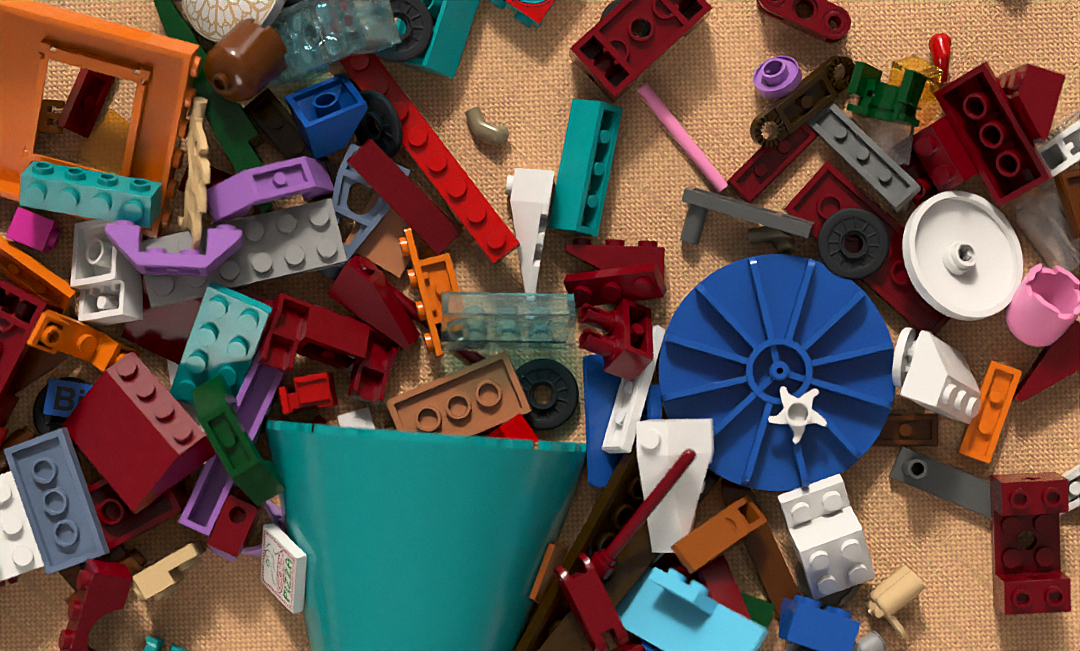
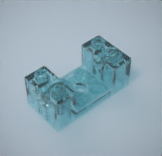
M303 0L281 10L271 27L280 35L287 48V53L284 55L287 69L273 80L271 84L273 86L309 81L330 72L328 65L351 55L376 53L401 43L389 0Z

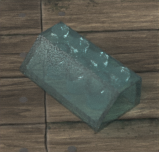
M442 292V351L507 350L519 352H571L573 349L576 323L574 294Z

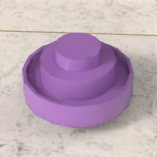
M775 56L767 59L758 66L753 75V83L757 92L762 97L768 99H778L790 94L798 87L802 79L798 63L789 56Z

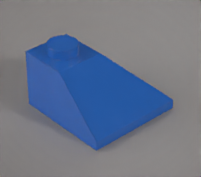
M345 73L285 96L286 103L304 144L314 159L332 155L335 151L345 148L368 109L367 103Z

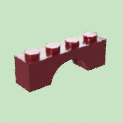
M87 559L84 570H80L78 573L76 598L71 600L68 606L67 616L69 621L67 628L62 629L59 636L58 645L60 651H96L87 643L93 625L104 615L112 611L124 609L133 580L126 564Z

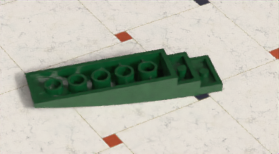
M153 0L168 37L200 45L197 57L202 58V65L198 77H193L192 88L196 89L195 97L207 99L205 117L236 172L240 173L244 170L265 166L255 148L266 141L240 102L221 97L209 85L204 72L207 52L172 0ZM274 201L258 204L263 213L280 210Z

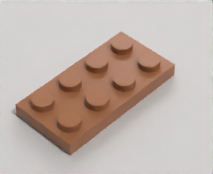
M507 350L385 401L397 431L462 436L476 435L507 422L518 413L524 415L532 411Z

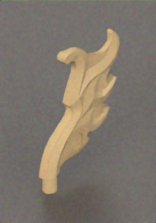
M203 97L194 98L188 130L189 173L185 187L184 217L179 216L177 220L182 231H191V249L194 250L199 249L201 242L202 213L207 211L206 184H209L210 164L207 159L208 145L203 131L207 99Z

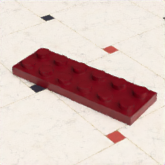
M827 160L783 211L788 215L815 222L811 236L816 240L820 228L826 219L842 209L860 208L878 217L884 224L889 236L888 256L877 272L860 280L919 333L922 330L931 331L933 336H935L951 317L940 313L929 305L912 284L903 259L902 241L905 229ZM849 235L845 238L844 247L850 253H858L862 248V241L857 235Z

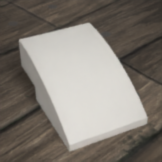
M100 219L75 223L70 287L80 290L78 321L99 327L143 319L141 274L108 240L105 225L114 224V222Z

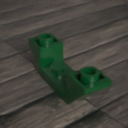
M218 374L192 390L198 421L229 476L257 506L285 491L286 487L271 460H262L232 406L238 402L223 375Z

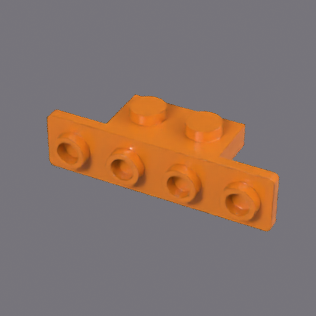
M411 228L404 229V237L399 238L403 257L409 256L412 269L407 270L411 289H418L421 300L415 302L419 320H426L429 333H425L423 336L427 352H434L435 358L442 357L443 352L435 324L466 316L450 253L419 260Z

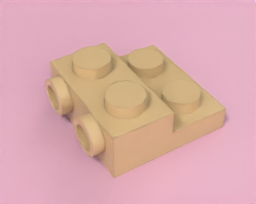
M198 540L190 543L134 575L133 579L136 583L132 587L139 600L143 602L154 596L159 601L179 590L177 583L184 579L181 572L202 561L199 555L206 552L202 542Z

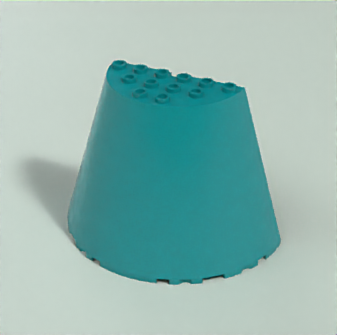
M265 420V433L271 462L286 487L285 491L278 494L286 534L307 555L303 616L311 651H514L525 632L535 605V601L530 599L529 596L549 543L555 544L559 540L587 464L586 443L539 441L538 449H533L534 440L339 427L314 424V432H312L313 424Z

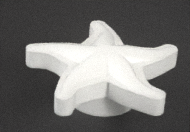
M782 386L780 394L784 409L776 416H769L768 421L776 424H789L794 433L792 439L794 443L800 441L805 425L818 423L821 426H826V420L812 410V401L819 393L818 389H812L800 398H796L787 392L786 387Z

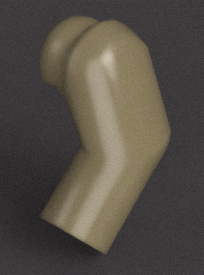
M479 106L464 112L473 135L478 141L495 146L508 139L509 131L507 127L502 124L497 126L487 123Z
M768 226L748 229L751 245L769 241L777 247L779 254L790 255L795 250V238L791 233Z

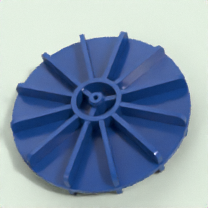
M765 254L748 257L728 264L707 276L690 291L676 309L668 324L660 350L658 373L661 400L668 419H713L714 454L711 463L708 465V469L730 482L748 488L765 491H792L844 472L856 463L875 442L887 421L896 386L893 385L892 381L894 346L880 312L866 293L852 280L836 276L823 263L801 256ZM782 386L786 387L787 392L796 398H800L812 389H818L819 393L812 401V410L826 420V426H821L818 423L805 425L800 441L794 443L792 440L794 433L789 424H776L768 421L769 416H776L784 409L780 388Z

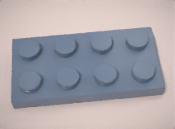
M67 427L4 449L42 558L46 575L87 561V559H94L110 553Z

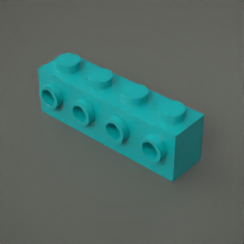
M572 100L548 228L570 234L598 237L623 108L603 101Z
M33 161L21 174L20 206L112 222L127 220L134 222L135 225L150 228L161 213L163 183L142 178L125 177L113 173L85 170L79 167Z

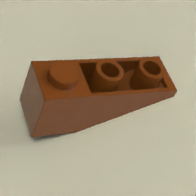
M746 495L693 530L670 548L677 555L679 561L692 574L746 541L768 520L751 498Z

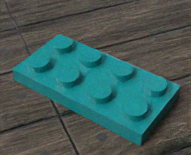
M211 281L207 286L169 393L175 399L195 407L192 390L218 374H222L236 398L254 360L273 307Z

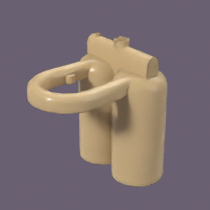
M903 565L870 592L869 597L871 600L866 603L865 608L868 609L867 612L871 616L873 614L877 618L884 616L894 630L903 639H907L910 637L894 614L926 589V587L912 570Z

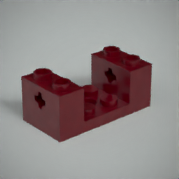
M622 0L570 48L569 56L605 96L614 103L637 82L638 77L682 36L686 38L709 17L712 7L706 0ZM638 20L646 21L650 26V33L644 38H638L632 33L631 26Z
M0 278V426L5 427L20 398L7 390L30 347L27 341L42 313L51 310L62 314L64 309L10 281Z
M1056 472L990 475L993 605L1004 615L1071 612V579L1061 572L1059 524V513H1069L1068 479ZM1031 531L1034 535L1033 543L1026 548L1019 547L1017 539L1020 533Z

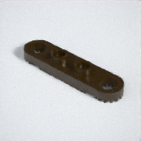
M837 55L830 57L801 80L794 91L776 100L754 118L750 126L752 140L757 145L773 147L778 145V142H781L788 134L791 135L837 98L839 93L849 87L855 67L853 60ZM841 63L844 66L845 73L843 78L837 81L833 71ZM769 121L772 124L773 131L771 136L765 139L761 135V130L763 129L762 126L765 125L764 123Z

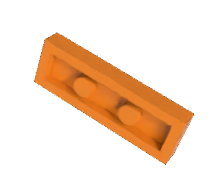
M0 235V272L25 290L64 309L62 313L64 315L70 309L77 289L71 288L68 281L58 277L40 261L33 259L19 249L15 243Z
M989 360L979 387L981 392L979 412L972 418L970 425L966 424L956 453L990 464L1022 374L1021 370Z

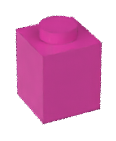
M17 207L6 238L49 254L51 248L55 249L60 241L62 231L59 230L61 223Z

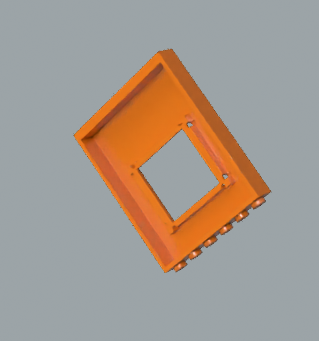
M0 0V197L20 202L21 174L33 161H43L56 165L79 167L85 170L107 173L34 153L49 59L137 83L120 176L142 178L163 183L160 215L150 228L140 227L142 235L157 238L164 228H169L173 216V210L169 209L170 199L175 198L179 181L175 180L174 177L176 169L181 168L184 158V150H181L180 146L181 140L186 139L189 130L190 120L186 119L187 109L192 108L196 96V89L192 88L193 77H198L202 65V58L197 57L200 45L32 0ZM140 70V74L134 72ZM67 214V215L75 216V217L82 218V219H86V220H94V219H95V218H89V217H83V216H77V215Z

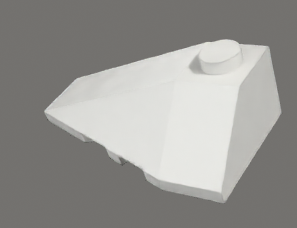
M515 168L514 176L508 175L505 194L511 195L510 203L516 239L520 243L518 252L527 305L533 306L555 171Z
M650 419L636 422L637 459L644 501L686 449H693L696 453L695 460L647 519L652 552L674 553L670 547L692 532L696 518L695 510L700 493H703L706 483L704 479L708 465L711 463L714 454L713 419Z

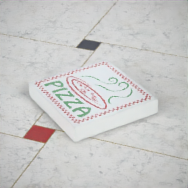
M274 522L263 525L260 581L292 614L302 612L305 598L307 555Z

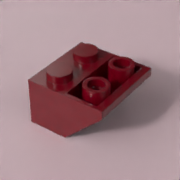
M947 116L930 124L885 152L920 185L921 191L911 199L916 208L931 197L949 191L979 173Z

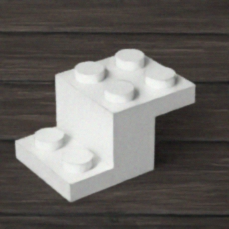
M840 474L777 496L791 544L803 567L807 584L814 600L876 578L863 529L850 506L844 481Z

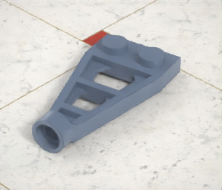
M353 143L350 144L337 172L332 196L337 223L339 224L340 219L346 216L360 224V229L353 241L349 244H343L347 262L391 209L379 194L378 201L368 213L358 215L349 209L347 200L350 187L353 184L361 183L372 188L347 162L360 148V146ZM396 164L409 177L411 170ZM345 264L318 270L317 272L336 280Z

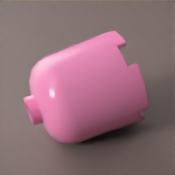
M1037 264L1031 268L1016 289L1012 301L1005 309L1006 325L1010 332L1018 340L1030 346L1041 347L1051 345L1080 316V281L1071 272L1057 265L1053 269L1042 268V264Z

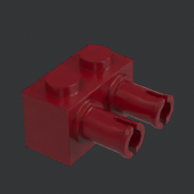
M624 298L610 312L594 307L589 303L583 304L578 314V322L602 330L603 335L588 328L584 329L578 341L580 343L578 345L579 348L603 356L605 372L633 381L654 360L651 309Z

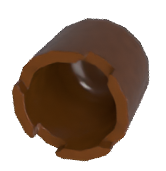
M252 18L241 20L208 52L204 63L205 77L211 88L218 95L235 102L247 101L287 69L284 59L287 48L280 35L271 26L268 25L263 28L253 23L255 20Z

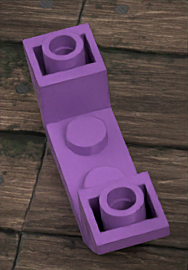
M303 156L244 170L206 190L207 206L213 222L218 223L245 216L254 205L302 194L304 201L333 194L334 187L324 162Z
M118 220L114 224L105 225L108 240L140 274L208 277L243 246L242 230H236V227L232 225H218L216 229H208L206 255L194 249L181 250V253H167V250L162 248H148L147 252H141L143 235L140 226L127 220Z

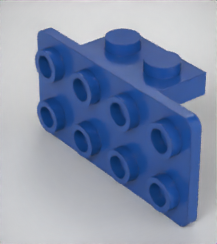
M593 354L585 355L582 360L588 483L591 487H605L624 454L608 453L602 450L621 377L605 372L603 356ZM660 385L649 386L640 421L662 419ZM636 436L633 443V447L637 448Z

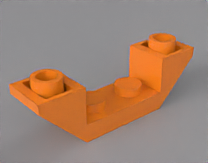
M51 310L42 313L27 341V344L54 355L58 350L86 360L102 372H105L106 369L131 351L138 357L142 353L139 349L94 326Z

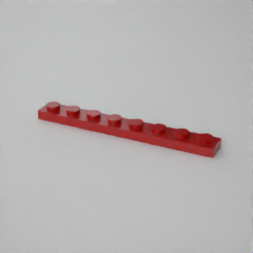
M364 40L340 57L338 61L361 91L373 90L379 92L392 103L402 124V145L492 263L495 265L520 246L519 241L377 56L369 50Z

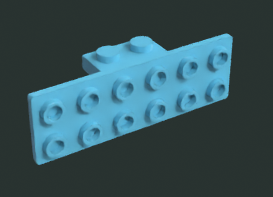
M649 567L615 609L626 630L663 651H758L768 634L765 628L708 597L707 595L710 590L694 580H692L690 585L686 584L687 578L671 568L665 573L656 567Z

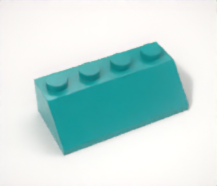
M421 0L428 8L432 17V39L420 56L411 61L398 64L432 75L454 79L480 0ZM399 18L393 31V35L396 36L406 32V24Z

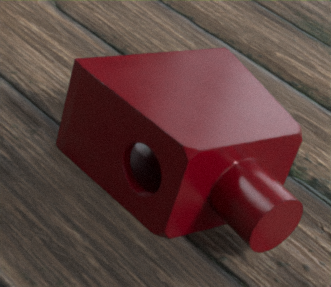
M240 487L233 489L222 507L206 544L237 558L249 544L265 503L257 506Z

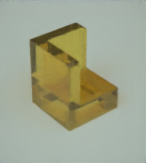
M916 55L892 62L888 84L900 87L905 69L914 70L934 80H926L918 106L937 100L933 93L940 88L942 69Z

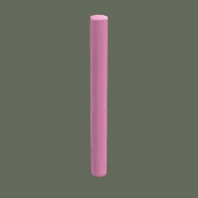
M648 83L641 87L637 92L719 193L725 189L728 183Z

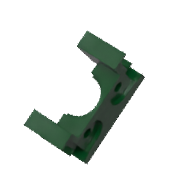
M855 61V67L846 93L859 98L858 106L847 104L846 110L860 117L918 127L920 121L913 117L915 109L921 110L917 106L926 80H934L917 71L905 69L901 86H894L880 82L883 71L865 62Z

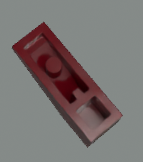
M357 254L345 264L327 294L408 351L421 334L386 276L376 268L375 263L370 259L360 257Z
M1075 320L1066 332L1051 345L1044 346L1017 386L1012 399L1014 402H1023L1080 370L1079 321Z

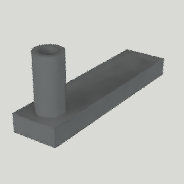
M830 102L806 122L819 135L818 137L896 212L905 213L911 208V199L921 191L920 185L833 102Z
M693 186L685 188L682 197L683 202L690 204L680 240L690 244H699L708 209L805 238H809L812 235L815 222Z
M903 446L900 447L889 477L991 519L990 482Z

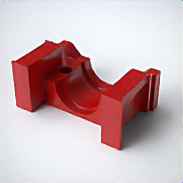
M328 372L294 378L295 393H293V387H279L283 414H293L339 405L333 373L328 374Z

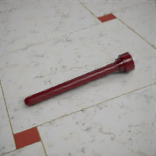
M686 449L607 549H602L600 552L596 551L592 555L590 561L599 577L608 579L616 570L617 556L695 460L696 453L693 449Z

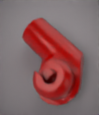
M945 33L934 34L928 44L933 61L931 79L938 83L948 81L952 42L949 35Z

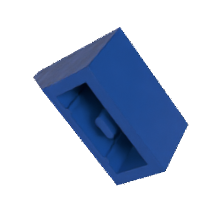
M796 594L793 600L783 598L778 638L817 651H852L861 622L851 619L853 613L825 605L824 610L820 609L822 602Z

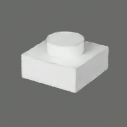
M370 407L337 416L340 427L376 429Z

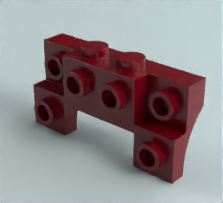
M280 292L272 302L273 309L270 314L268 329L261 339L257 363L288 374L293 368L296 353L352 373L348 396L378 406L384 399L387 380L397 356L399 344L373 326L359 322L356 318L340 315L329 311L326 307L316 306Z

